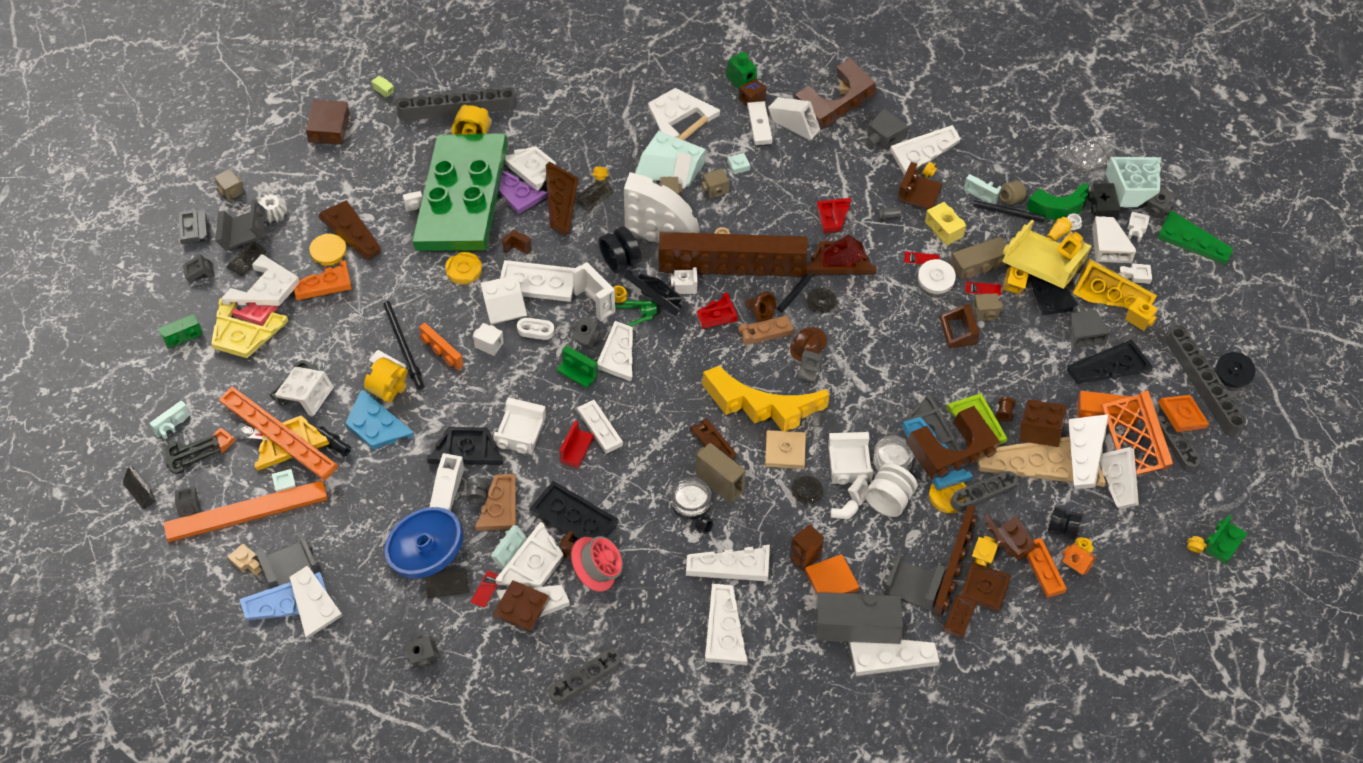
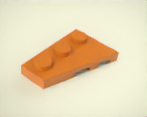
M346 260L340 262V266L333 269L331 267L324 269V273L319 275L312 274L299 280L300 283L294 289L296 300L351 290Z

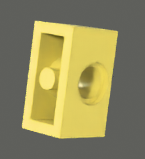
M945 202L927 210L925 223L946 246L964 237L965 222Z

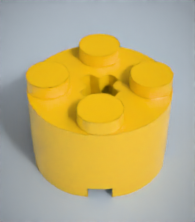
M463 105L452 125V134H487L491 124L488 111L476 106Z
M381 357L371 366V369H373L371 375L367 374L365 377L364 388L373 395L390 403L398 392L402 393L407 385L405 379L408 370L388 358Z

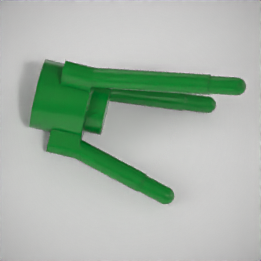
M625 300L624 304L615 306V308L640 309V314L645 317L626 324L631 327L647 320H653L652 316L657 315L655 300Z

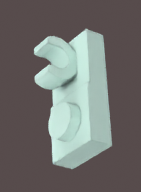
M969 174L965 181L964 191L988 203L996 204L1001 186H998L996 189L992 187V181L986 184L979 178Z
M182 401L178 402L149 423L153 434L157 438L162 436V438L167 439L168 437L165 432L171 430L175 433V426L184 422L190 416L186 404Z
M515 525L505 532L506 536L504 539L499 540V545L491 554L492 559L502 570L527 540L520 528Z

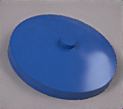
M428 507L417 510L399 521L390 532L385 543L386 561L392 570L402 577L418 579L431 576L444 569L457 556L463 543V527L455 514L445 508Z

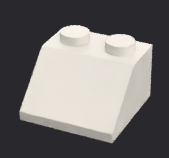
M518 275L481 283L491 325L527 317Z

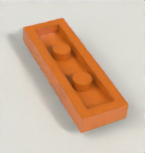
M426 323L419 326L421 341L431 346L436 355H441L447 365L453 366L457 371L463 367L462 355Z
M1042 538L1035 539L1034 541L1038 547L1027 554L1026 557L1046 598L1065 593L1067 588Z

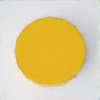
M335 234L318 236L310 245L311 258L314 262H318L323 266L339 263L347 253L346 243L340 236Z
M460 252L458 255L451 256L447 260L445 266L447 277L457 284L473 283L482 274V263L475 254Z
M963 482L937 490L932 483L929 491L930 502L940 512L948 514L957 513L959 511L951 506L950 499L956 491L967 486Z

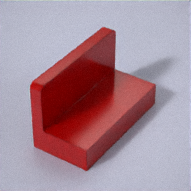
M574 421L559 450L560 463L579 469L594 439V434L579 430V421Z

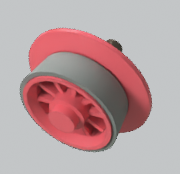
M603 536L595 538L583 537L574 543L571 559L575 574L584 585L594 591L602 592L609 589L623 569L622 557L616 545Z

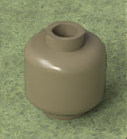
M1017 180L1003 184L999 193L1000 199L1007 205L1023 202L1026 198L1024 184Z

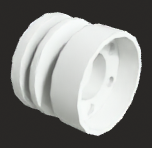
M884 464L865 492L866 501L876 511L886 516L897 517L902 514L908 500L915 493L918 486L917 481L909 471L901 466Z

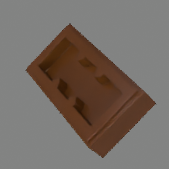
M957 595L943 632L963 639L977 602Z

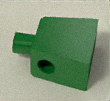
M740 52L728 60L725 76L739 90V87L755 78L757 79V68L748 58L746 52Z

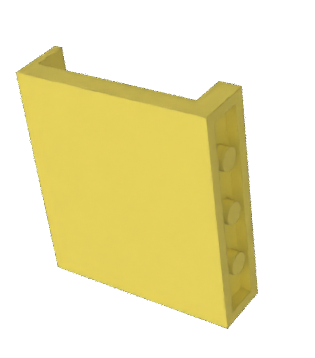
M1031 220L1027 225L1023 226L1021 231H1018L1016 237L1011 239L1009 245L1005 246L1002 253L1005 255L1003 262L1064 289L1085 263L1091 245L1084 243L1072 260L1066 259L1057 250L1061 243L1031 231L1034 223Z

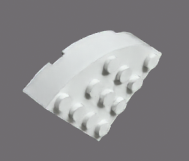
M629 173L624 187L625 227L630 230L635 238L659 243L660 232L700 233L697 218H694L692 215V209L678 194L665 185L659 186L653 183V179Z

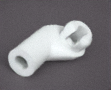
M850 500L842 509L831 508V518L850 519L858 511L857 502Z

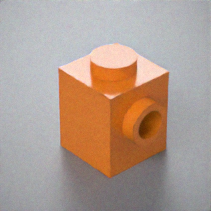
M1073 544L1072 546L1068 545L1063 552L1064 559L1062 562L1085 575L1094 564L1097 556L1080 545Z

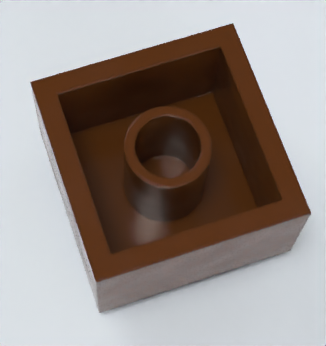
M1028 399L1021 422L1020 441L1059 447L1065 426L1067 405Z

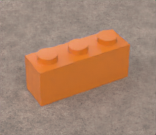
M1080 391L1077 401V418L1104 415L1101 407L1102 404L1131 396ZM1137 401L1129 402L1126 409L1136 413L1139 409ZM1116 407L1107 408L1109 415L1115 418L1121 412ZM1123 411L1119 420L1130 425L1134 417ZM1137 418L1134 420L1132 427L1136 426Z

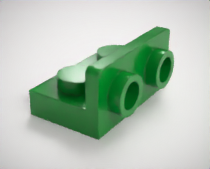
M194 314L158 328L167 349L203 334L200 323L196 320Z
M567 345L563 348V362L557 367V372L588 388L598 377V363Z
M1230 515L1227 516L1225 521L1223 519L1219 521L1215 528L1217 532L1215 534L1211 532L1205 542L1208 544L1205 552L1224 564L1228 563L1247 535L1245 531L1230 523L1232 519Z

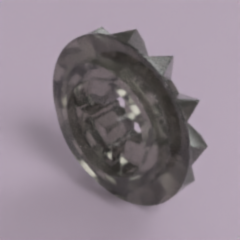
M816 288L809 292L807 303L814 312L820 311L822 314L824 311L830 312L832 308H835L837 299L831 290ZM818 298H819L821 301H824V300H825V304H823L822 302H819V303H818Z
M799 477L792 484V497H795L797 502H803L804 505L807 503L814 504L817 500L820 501L823 494V486L814 477ZM808 488H811L810 493L807 492L803 495L804 489L807 490Z

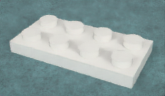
M504 260L500 279L518 275L524 297L571 302L573 294L572 272L575 268Z

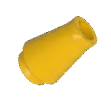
M1066 217L1058 218L1047 234V238L1057 241L1069 233L1072 228L1071 221Z

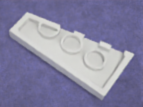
M952 125L892 145L890 151L905 176L910 162L918 163V170L929 161H932L958 144L960 137Z
M1108 415L1069 419L1075 489L1094 488L1096 486L1099 462L1109 421Z
M763 545L762 548L758 549L745 547L742 551L734 552L733 549H729L717 554L714 552L688 554L686 576L768 581L770 545Z
M712 584L705 662L747 665L732 585Z
M901 640L900 644L848 642L856 676L939 665L936 646L932 642Z

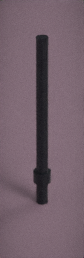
M386 301L383 303V306L408 365V373L410 378L414 380L416 388L421 390L424 388V384L421 379L420 369L415 365L390 301Z

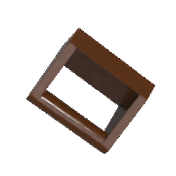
M970 304L959 306L939 316L948 348L977 345L979 332ZM961 319L966 334L953 339L948 321Z

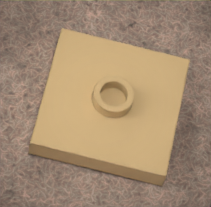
M767 430L765 467L804 469L806 433Z

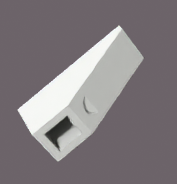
M443 453L436 474L430 507H441L451 511L464 472L463 458L461 456Z

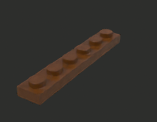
M967 506L933 611L935 616L941 617L942 611H947L950 599L947 596L948 593H953L956 584L952 580L954 576L958 577L961 565L958 562L959 559H964L967 550L963 546L964 543L969 544L972 534L969 528L970 526L974 527L977 516L974 515L976 508L974 506Z

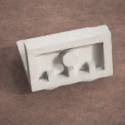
M294 367L275 395L277 398L300 402L307 414L314 416L334 386L323 371Z

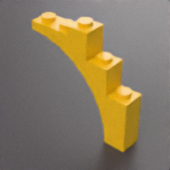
M721 366L703 372V387L725 415L743 409L754 424L771 417L779 428L785 432L800 426L801 418H805L828 407L830 394L826 389L804 395H777L765 393L740 383L731 377Z

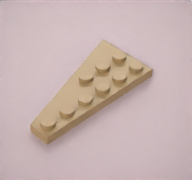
M1070 436L1061 438L1059 447L1035 443L997 447V452L989 458L983 457L977 462L978 469L981 472L1000 474L1005 471H1012L1017 476L1074 483ZM1099 466L1096 486L1105 487L1106 481Z

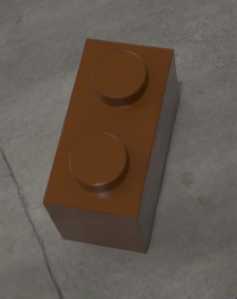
M811 524L792 538L790 560L795 567H799L803 572L805 567L813 565L822 557L824 537Z

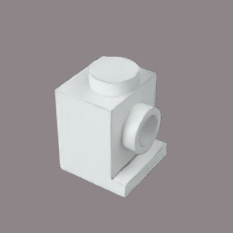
M693 268V270H674V276H671V287H675V291L679 294H697V268Z

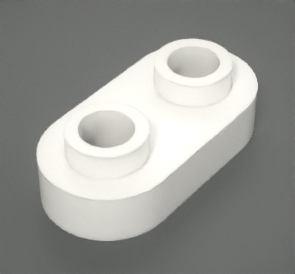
M522 318L517 323V331L523 337L548 340L555 333L553 323L547 320Z

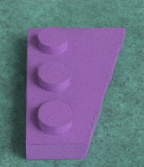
M503 170L498 194L517 214L547 198L546 192L534 189L531 185L519 181V178Z

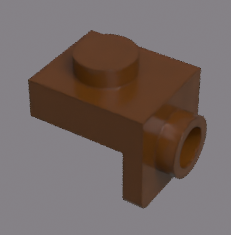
M515 230L505 235L502 240L503 252L508 253L512 247L527 255L532 250L531 238Z
M569 531L567 536L562 537L559 545L564 557L572 562L571 552L574 545V532Z

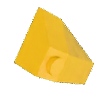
M1090 258L1072 292L1088 302L1128 309L1139 297L1151 305L1157 297L1156 294Z

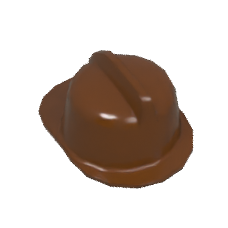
M815 327L802 329L790 345L792 357L801 362L804 350L820 354L827 343V336L822 330Z

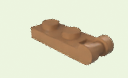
M788 315L749 325L744 323L738 327L739 333L743 335L742 340L745 345L791 335L794 330Z

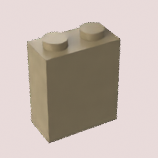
M709 443L706 447L700 448L696 454V477L730 504L734 502L744 492L746 470L713 444Z

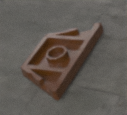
M820 241L811 262L806 267V274H876L877 268L868 261L869 257L861 250L857 241Z

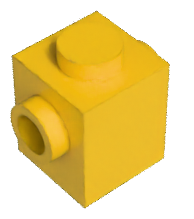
M1070 231L1057 247V250L1064 258L1072 260L1084 245V238L1077 232L1072 233Z
M1010 266L1007 269L1002 290L1020 295L1025 289L1029 273Z
M1139 297L1129 307L1125 320L1145 331L1148 326L1152 327L1156 322L1158 308Z
M988 536L978 538L972 554V559L975 560L974 563L985 567L986 565L992 566L998 550V544L995 543V539Z

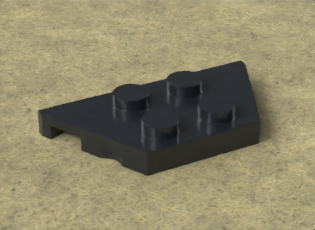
M629 270L624 275L627 280L641 290L643 295L651 297L655 300L654 303L656 305L664 307L674 316H677L686 300L682 295L659 278L649 277L644 274H640L637 277Z
M448 427L443 433V437L436 443V448L432 454L427 456V464H440L443 453L461 456L463 464L503 465L504 463L503 457L500 455L487 427Z

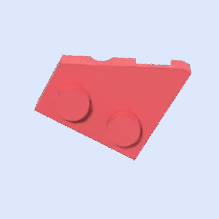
M248 302V306L239 311L236 308L232 313L236 318L264 326L271 312L274 313L279 306L256 305V302Z

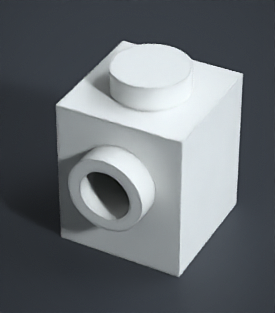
M482 323L480 328L476 329L473 333L475 348L495 356L504 343L503 331L498 330L492 325L489 326Z

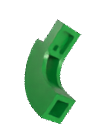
M1083 182L1071 195L1065 197L1053 196L1039 188L1029 198L1026 210L1045 215L1044 219L1057 220L1061 217L1067 218L1070 214L1078 215L1082 212L1084 202L1089 197V185Z

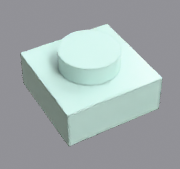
M744 153L728 157L727 162L733 174L750 170V164Z
M291 469L272 474L276 492L296 487Z

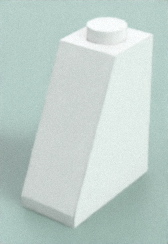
M778 97L768 107L775 123L808 140H811L820 131L811 101Z
M1095 217L1092 231L1096 262L1132 263L1136 249L1114 217Z

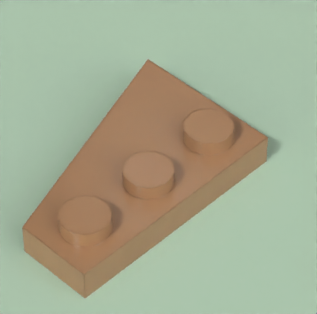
M515 474L495 475L486 503L482 507L479 521L475 525L476 531L509 530L513 525L516 526Z

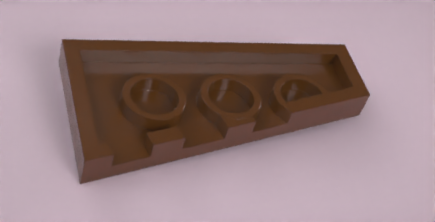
M549 161L546 164L550 228L565 236L569 233L578 177Z
M347 200L319 213V219L366 260L381 253V246Z

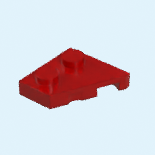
M728 293L722 294V298L717 302L713 300L706 307L696 311L697 319L702 329L738 321L737 313Z

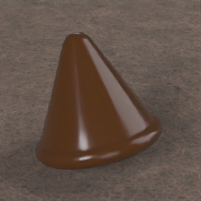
M763 292L746 300L744 303L760 322L770 320L776 310V299L771 292Z

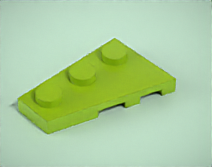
M982 393L946 405V409L955 418L958 412L975 406L999 439L1000 444L1006 443L1007 437Z

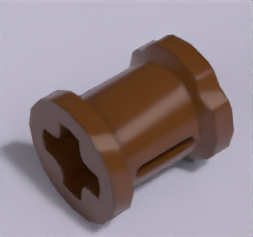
M1001 397L998 401L999 410L996 412V419L1001 422H1010L1013 418L1012 409L1015 407L1016 402L1010 397Z

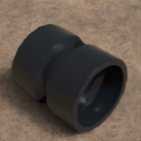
M1054 507L1048 532L1058 535L1062 532L1065 537L1076 539L1082 514L1073 511L1067 513L1066 509ZM1061 518L1067 519L1065 527L1059 526Z

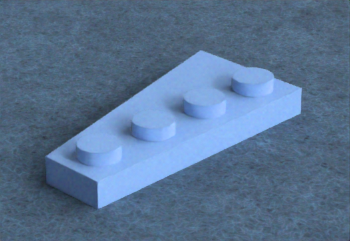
M315 573V577L326 591L321 573ZM291 582L239 599L246 621L300 615Z

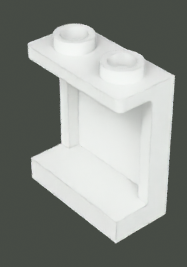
M588 262L576 267L572 272L573 293L577 296L582 292H586L596 302V317L600 322L614 314L615 289Z
M508 397L505 415L498 432H495L493 435L496 445L501 449H511L521 454L527 453L532 455L546 419L545 406Z
M869 432L829 433L828 449L832 484L844 485L854 483L858 477L865 478L867 483L872 482L873 469H871L868 447Z

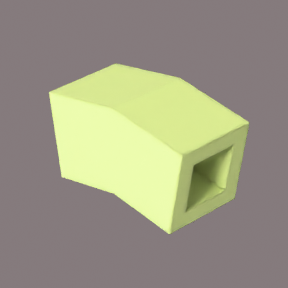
M381 76L371 81L373 89L385 98L394 92V86Z

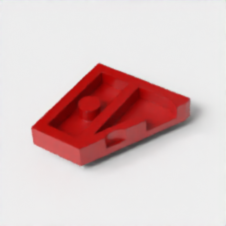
M851 198L817 201L816 206L823 233L839 232L842 230L851 205Z

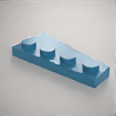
M921 417L904 421L902 424L907 437H909L912 431L928 426ZM929 427V429L931 430V432H932V433L934 434V436L936 437L937 435H936V434L932 431V429ZM940 443L942 446L949 449L944 443ZM962 468L959 471L953 470L943 478L937 477L932 482L935 488L940 490L970 481L973 475Z

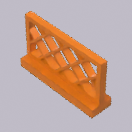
M1149 391L1101 405L1104 415L1109 416L1108 428L1115 449H1121L1120 445L1124 441L1134 446L1133 449L1137 448L1146 453L1142 462L1135 458V463L1139 464L1136 476L1171 468L1173 462ZM1137 401L1139 409L1136 413L1126 409L1129 402ZM1116 407L1121 412L1115 418L1109 415L1107 408ZM1123 411L1134 417L1130 425L1119 420ZM1136 418L1144 422L1145 427L1143 431L1132 427ZM1117 423L1127 428L1124 436L1115 433L1114 427ZM1129 429L1140 435L1136 443L1125 438ZM1142 436L1150 440L1151 446L1148 450L1138 445ZM1149 454L1156 458L1158 465L1151 467L1145 464L1144 461Z

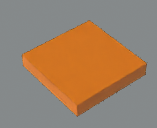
M1191 395L1166 397L1158 401L1177 432L1206 429L1210 425Z
M842 554L805 567V573L816 594L817 592L851 594L859 591L860 587Z

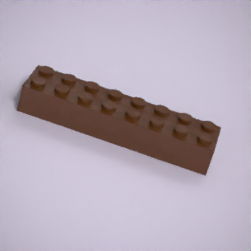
M660 232L659 272L674 273V270H693V268H697V273L777 277H804L806 272V236Z

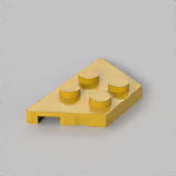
M302 416L282 423L316 449L329 444L327 438L320 434ZM263 435V441L259 447L260 455L258 462H255V468L259 471L293 457L268 438L264 440L265 436Z

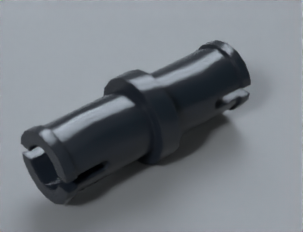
M323 426L317 429L329 441V444L326 445L329 449L336 450L343 457L350 453L351 446L343 442L337 434H332Z

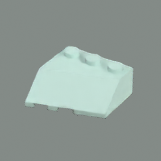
M658 131L642 153L635 174L653 179L652 182L655 183L657 180L660 181V177H673L677 154L691 155L686 186L689 187L705 164V149Z
M1110 157L1105 174L1109 183H1114L1120 207H1138L1159 193L1161 157Z

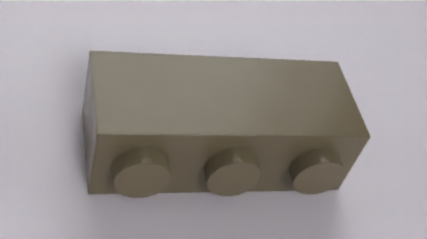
M1001 237L959 250L952 253L950 265L960 280L971 278L983 272H989L998 267H1004L1007 264L1003 262L1005 255L1002 253L1006 244Z

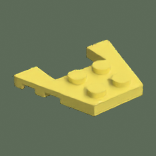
M220 298L211 345L213 349L248 358L286 325L288 318L287 316L271 312L264 326L234 319L231 316L233 314L232 311L237 308L236 302L224 305Z

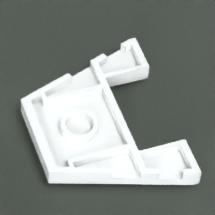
M677 88L648 103L649 111L655 123H657L659 131L676 138L679 136V133L672 125L697 112L701 116L705 115L708 118L707 122L720 115L719 109Z
M261 254L252 264L254 270L264 273L248 292L230 288L221 300L224 305H230V302H238V305L256 302V305L280 306L300 283L299 278Z

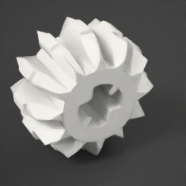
M273 193L269 196L265 194L264 198L260 197L258 203L264 207L266 212L264 222L267 220L269 223L272 221L278 222L279 218L284 219V214L287 213L286 202L279 194L276 196Z

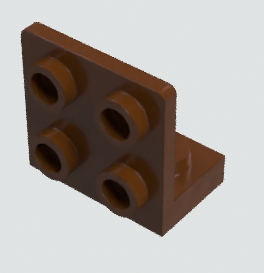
M910 162L899 188L898 201L929 210L933 208L942 183L918 176L919 171H916L918 163Z
M988 514L984 515L987 520L986 527L995 535V541L1004 549L1009 557L1013 555L1019 561L1038 547L1017 516H1014L999 527Z

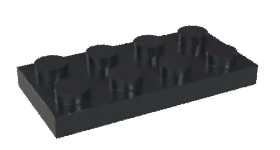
M555 481L551 482L529 508L531 514L567 535L569 531L574 532V540L576 541L583 537L595 538L603 536L607 538L618 524L616 517Z

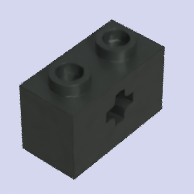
M1114 183L1092 184L1091 191H1088V201L1091 202V215H1094V218L1114 217L1117 221L1120 207Z

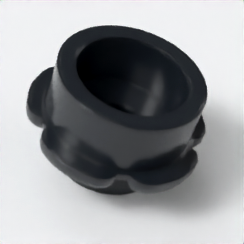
M708 515L697 518L695 527L698 533L707 534L711 531L713 520Z

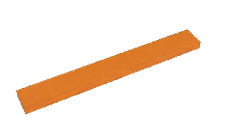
M233 386L219 399L221 404L323 481H326L339 468L335 462Z
M322 480L163 523L169 543L328 499Z

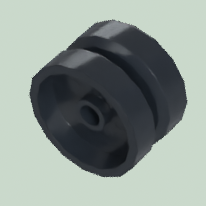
M621 226L615 229L613 234L607 233L599 238L598 244L601 254L608 267L614 273H619L625 270L627 265L633 266L641 261V251L638 243L626 227Z

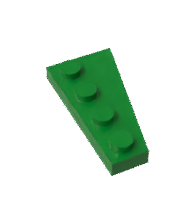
M1172 210L1168 214L1157 237L1159 240L1223 265L1227 264L1233 251L1232 247Z

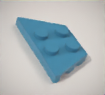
M364 390L360 391L346 421V427L371 449L380 448L385 444L396 443L397 439L406 436L408 439L414 436L412 430Z

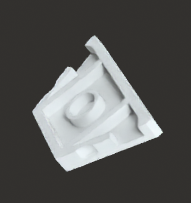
M537 147L514 150V154L506 155L504 164L534 189L539 190L547 180L546 164L550 161L556 165V162Z
M542 522L538 524L496 578V584L509 586L512 580L531 588L542 587L562 562L564 554L556 546L554 539L548 534Z

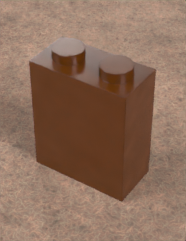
M313 100L306 127L308 142L343 144L350 116L348 102Z

